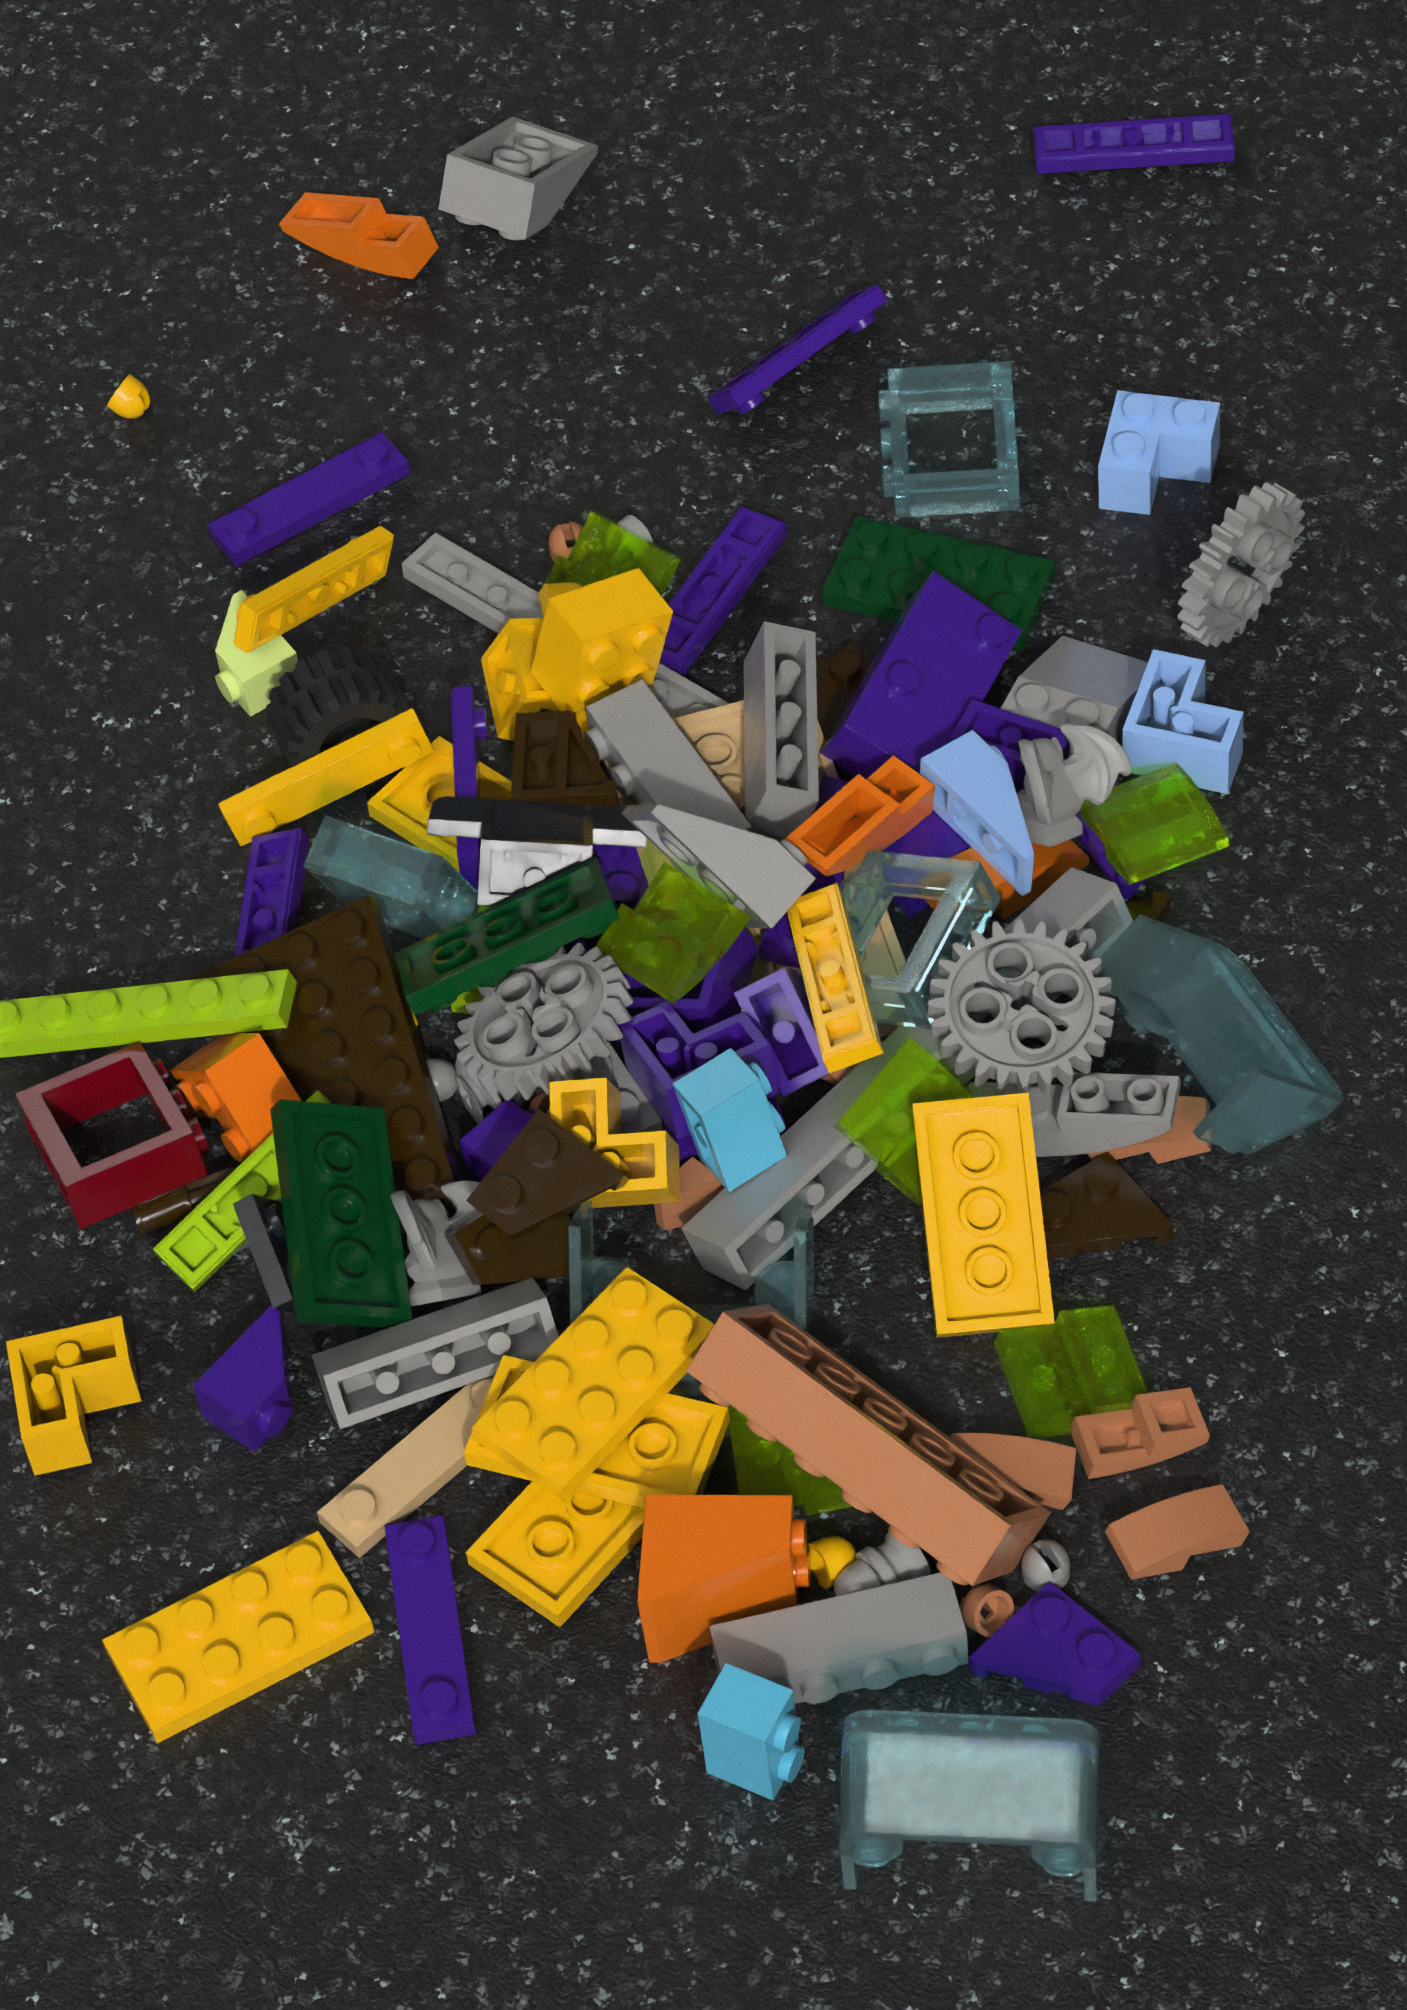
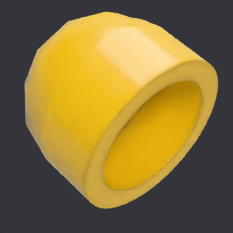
M129 374L113 394L107 407L119 416L127 419H137L149 408L151 400L149 391L141 381Z
M833 1535L807 1544L806 1551L811 1553V1573L820 1586L825 1589L834 1586L836 1577L846 1567L856 1561L855 1548L846 1538Z

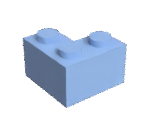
M1117 390L1098 465L1099 509L1150 515L1159 477L1211 483L1220 446V403Z
M1153 649L1122 730L1123 749L1130 760L1131 773L1228 794L1243 754L1244 712L1205 704L1206 660Z

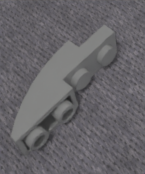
M1073 1072L1072 1086L1067 1087L1064 1084L1051 1085L1050 1095L1046 1096L1040 1090L1038 1084H1029L1028 1092L1036 1157L1095 1153L1126 1147L1171 1131L1181 1081L1179 1076L1109 1073L1085 1074L1083 1072ZM968 1082L956 1093L955 1099L997 1096L996 1083L985 1082L981 1087L977 1088L974 1086V1082ZM1009 1083L1003 1095L1018 1094L1017 1084Z

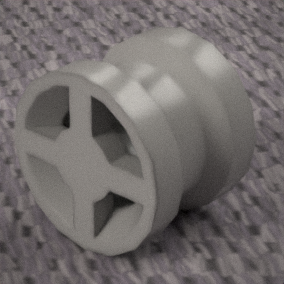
M889 1532L885 1535L883 1544L876 1548L867 1546L856 1554V1561L858 1559L865 1561L877 1575L883 1586L931 1575L928 1562L920 1548L913 1549L902 1544Z

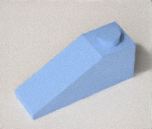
M971 730L921 758L920 775L935 785L933 810L1015 890L1024 896L1031 891L1034 851L1009 766L998 748L988 745L975 731Z

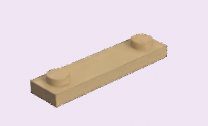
M495 1375L464 1386L317 1512L320 1524L358 1558L363 1556L386 1536L384 1525L401 1523L467 1466L463 1452L472 1432L471 1427L476 1423Z

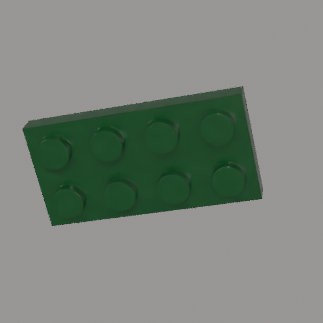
M856 516L822 590V599L824 606L896 622L908 600L930 574L935 571L1020 628L1022 632L1012 649L1023 651L1056 575L1055 560Z
M595 857L396 952L395 955L404 995L414 1015L416 1016L426 1010L431 1012L442 1010L451 1005L458 995L477 986L489 987L497 984L514 968L529 961L532 963L545 961L554 956L561 946L577 938H592L606 931L610 927L611 922L619 919L620 916L607 876L598 858Z
M279 1099L270 1109L296 1322L390 1328L412 1320L399 1216L390 1197V1194L395 1192L384 1108Z

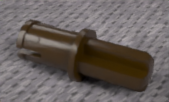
M230 1166L208 1174L132 1207L131 1209L141 1236L146 1235L147 1232L182 1221L236 1167Z

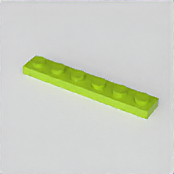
M289 969L3 1000L0 1001V1058L129 1045L139 1041L140 1043L287 1028L297 982Z

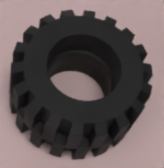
M340 646L331 652H327L326 649L317 652L315 657L309 660L303 659L296 663V668L292 672H285L279 679L281 685L272 688L269 699L271 703L266 705V714L269 719L268 723L291 768L411 708L389 663L385 662L382 655L378 652L370 653L369 649L358 646L350 650L349 646Z

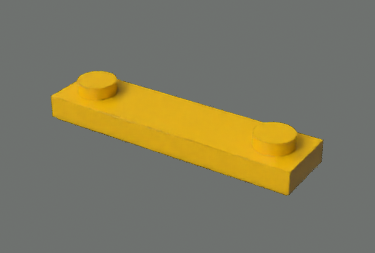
M380 525L360 537H354L341 548L258 594L248 596L241 603L237 611L236 618L238 623L233 644L245 653L252 652L386 576L394 534Z
M412 708L221 801L218 805L242 847L252 842V837L270 834L272 831L392 772L414 764L417 760L433 753L434 750Z
M838 883L800 896L789 908L787 914L822 1059L829 1073L883 1054V1049L844 895Z

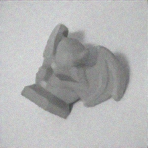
M1065 723L1061 725V732L1070 744V754L1066 760L1063 759L1062 747L1055 737H1052L1051 740L1039 738L1032 741L1026 739L1018 741L1021 752L1020 760L1025 767L1026 775L1024 777L1025 789L1019 791L1017 797L1032 843L1052 847L1082 835V822L1075 815L1080 811L1084 800L1097 806L1103 804L1110 795L1118 774L1120 773L1123 776L1131 774L1130 760L1124 749L1113 737L1097 728L1081 723Z
M456 1181L441 1186L443 1194L452 1201L456 1208V1214L451 1218L447 1217V1211L439 1199H434L433 1201L429 1199L412 1200L405 1190L390 1194L396 1212L407 1233V1245L410 1253L405 1259V1267L408 1275L415 1282L409 1290L411 1306L482 1293L480 1285H473L445 1237V1234L479 1213L466 1200L480 1182Z

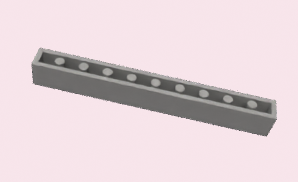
M1073 867L1066 871L1016 918L1022 920L1026 933H1034L1040 921L1046 924V937L1052 939L1062 929L1068 930L1067 947L1071 948L1083 941L1087 943L1084 962L1101 958L1135 926L1116 883ZM1016 919L1004 929L1005 934L1013 933ZM1003 968L997 971L998 974L1006 978H1016L1022 975L1018 970L1012 968ZM983 985L976 986V988L985 987ZM1054 993L1049 995L1048 998L1054 1002L1062 993ZM930 997L881 1043L883 1054L860 1062L780 1136L787 1157L731 1192L724 1188L681 1228L704 1270L747 1290L914 1133L913 1103L949 1100L975 1076L976 1070L973 1068L960 1075L955 1073V1062L958 1055L949 1058H942L940 1056V1045L944 1039L931 1038V1022L936 1019L927 1017L928 1001L934 999L933 997ZM983 1012L969 1016V1018L978 1023H989L995 1019L990 1014Z

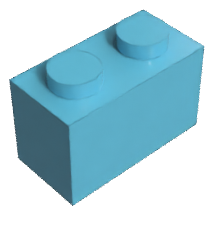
M729 1048L672 1084L700 1160L728 1192H731L787 1157L779 1134L785 1130V1125L775 1107L767 1100L766 1095L772 1092V1088L764 1072L755 1062L746 1065L734 1050Z
M725 1663L698 1712L706 1771L710 1775L774 1801L783 1782L791 1783L796 1778L805 1754V1749L800 1747L799 1731L801 1718L796 1716L794 1691Z

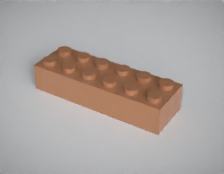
M770 1304L722 1312L686 1370L687 1373L701 1382L699 1389L707 1398L725 1407L733 1406L748 1418L746 1425L755 1434L771 1442H776L777 1440L795 1453L793 1460L799 1467L817 1477H824L825 1475L842 1488L840 1495L847 1503L865 1513L873 1511L890 1524L888 1531L895 1539L913 1549L921 1547L938 1560L936 1564L937 1569L944 1576L958 1584L967 1585L969 1583L971 1586L1013 1572L1022 1559L1025 1550L1031 1545L1051 1512Z

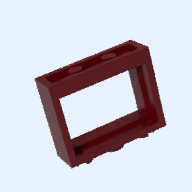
M140 1041L15 1094L29 1135L80 1229L207 1175L200 1153L208 1150L209 1147L201 1126L196 1118L189 1120L191 1117L185 1100L178 1088L173 1089L170 1077L161 1058L151 1061ZM146 1095L167 1132L81 1168L61 1130Z

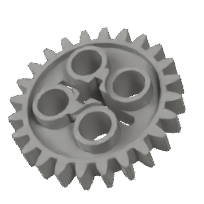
M1265 482L1262 488L1255 485L1249 497L1244 494L1239 496L1235 510L1227 507L1224 521L1220 526L1213 524L1211 527V539L1209 542H1202L1199 546L1202 552L1200 558L1189 565V568L1194 570L1192 576L1186 579L1181 586L1187 592L1178 601V605L1183 609L1177 616V619L1183 622L1180 628L1187 635L1207 647L1210 644L1218 647L1222 640L1229 643L1235 631L1240 635L1244 632L1247 620H1257L1262 604H1270L1271 591L1273 588L1281 587L1283 584L1280 578L1282 572L1292 567L1293 562L1289 558L1300 547V543L1295 541V539L1305 527L1299 523L1304 517L1305 511L1300 509L1303 502L1297 498V495L1277 483L1272 485L1269 482ZM1230 556H1235L1256 569L1252 574H1249L1227 561Z
M1016 919L1013 933L1005 934L1001 925L996 921L992 924V936L989 939H986L975 929L971 931V949L956 942L952 945L951 958L954 962L940 959L938 963V976L940 978L931 979L929 995L934 999L928 1001L927 1017L936 1019L931 1022V1038L944 1039L940 1045V1056L942 1058H949L958 1055L955 1062V1073L957 1075L973 1068L976 1070L974 1086L979 1088L989 1078L996 1080L997 1095H1003L1009 1083L1017 1084L1019 1093H1028L1029 1084L1037 1083L1040 1090L1046 1096L1050 1095L1051 1081L1055 1077L1065 1086H1072L1074 1074L1072 1067L1085 1074L1091 1071L1092 1058L1090 1055L1102 1057L1106 1044L1103 1038L1111 1037L1114 1021L1108 1017L1114 1015L1115 999L1107 997L1111 992V978L1098 977L1101 974L1102 960L1095 958L1084 962L1087 949L1086 942H1080L1069 948L1066 946L1068 930L1062 929L1052 939L1046 937L1045 922L1040 921L1034 933H1026L1022 920ZM1003 968H1012L1018 970L1022 975L1016 978H1006L998 974L997 971ZM978 985H983V986H985V987H982V988H976V986H978ZM1054 993H1063L1073 1000L1068 1003L1059 1004L1050 1000L1048 996ZM983 1012L990 1014L995 1019L989 1023H978L969 1018V1016ZM1067 1028V1030L1065 1031H1059L1057 1029ZM1026 1038H1036L1043 1041L1046 1045L1039 1049H1031L1022 1045L1020 1041Z
M577 943L567 953L565 948L561 946L559 951L551 958L538 963L523 964L514 968V972L507 975L494 987H480L478 989L484 999L481 1002H473L466 1005L465 1008L471 1015V1018L458 1022L457 1026L463 1035L454 1040V1043L460 1050V1053L456 1056L477 1088L483 1086L491 1097L500 1092L504 1099L508 1101L518 1090L525 1100H530L537 1087H542L546 1095H550L549 1082L560 1079L563 1081L574 1080L573 1072L578 1069L591 1073L593 1066L590 1060L594 1056L608 1057L611 1054L605 1043L622 1039L624 1036L617 1025L631 1020L626 1007L633 1003V998L628 992L631 986L610 955L604 957L598 947H594L587 952L581 943Z

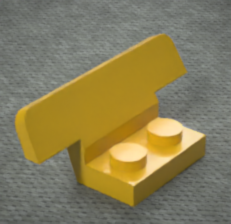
M544 584L538 593L543 618L509 619L481 657L498 738L514 741L516 713L540 712L541 708L560 711L530 671L548 599L582 587L579 584ZM586 708L572 713L581 728L583 738L584 732L589 730Z

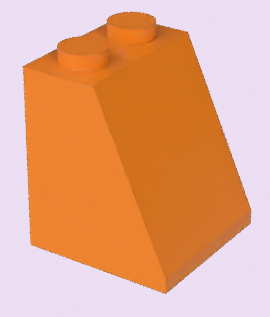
M646 1494L637 1602L649 1663H662L712 1644L711 1625L789 1608L799 1604V1587H810L811 1553L806 1551V1519L795 1518L792 1495Z

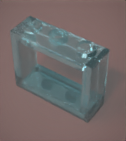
M1011 361L888 369L889 390H879L880 421H890L891 426L880 428L882 459L892 458V465L882 466L884 497H894L896 518L1020 510ZM993 409L996 469L909 474L906 414Z
M326 815L303 865L345 906L370 895L379 902L385 925L423 939L476 915L480 906L477 904L478 892L443 856Z
M868 850L844 893L859 958L893 896L939 900L898 978L864 974L877 1023L931 1029V1022L936 1019L927 1017L928 1001L934 999L929 995L931 979L940 978L938 976V963L940 959L954 962L951 956L952 945L955 942L971 949V931L975 929L979 933H983L1001 897L981 862ZM801 972L799 976H800V978H801V980H802V982H803V984H804V980H803V976H802V972Z

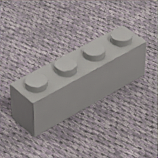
M766 621L763 622L744 660L745 818L752 826V832L786 838L812 815L819 803L816 632Z
M643 679L586 707L589 730L584 732L585 741L591 744L599 761L605 759L609 764L613 782L624 798L631 796L637 805L660 804L752 832L750 823ZM671 862L672 866L677 872H682L673 862Z
M529 1278L313 1354L312 1358L328 1408L339 1428L343 1429L495 1375L503 1355L528 1361L537 1360L559 1335L547 1297L535 1280Z
M941 1572L710 1626L718 1674H720L725 1663H728L794 1691L795 1704L801 1702L823 1703L831 1700L839 1693L861 1688L883 1689L894 1684L899 1679L921 1674L931 1676L943 1675L954 1670L959 1665L969 1663L967 1632L952 1580Z

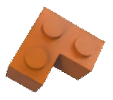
M259 1033L220 1035L170 1070L178 1082L174 1089L178 1088L189 1112L191 1114L197 1113L199 1117L218 1119L225 1130L221 1134L222 1141L229 1153L238 1162L246 1160L273 1133L270 1109L279 1099L301 1101Z

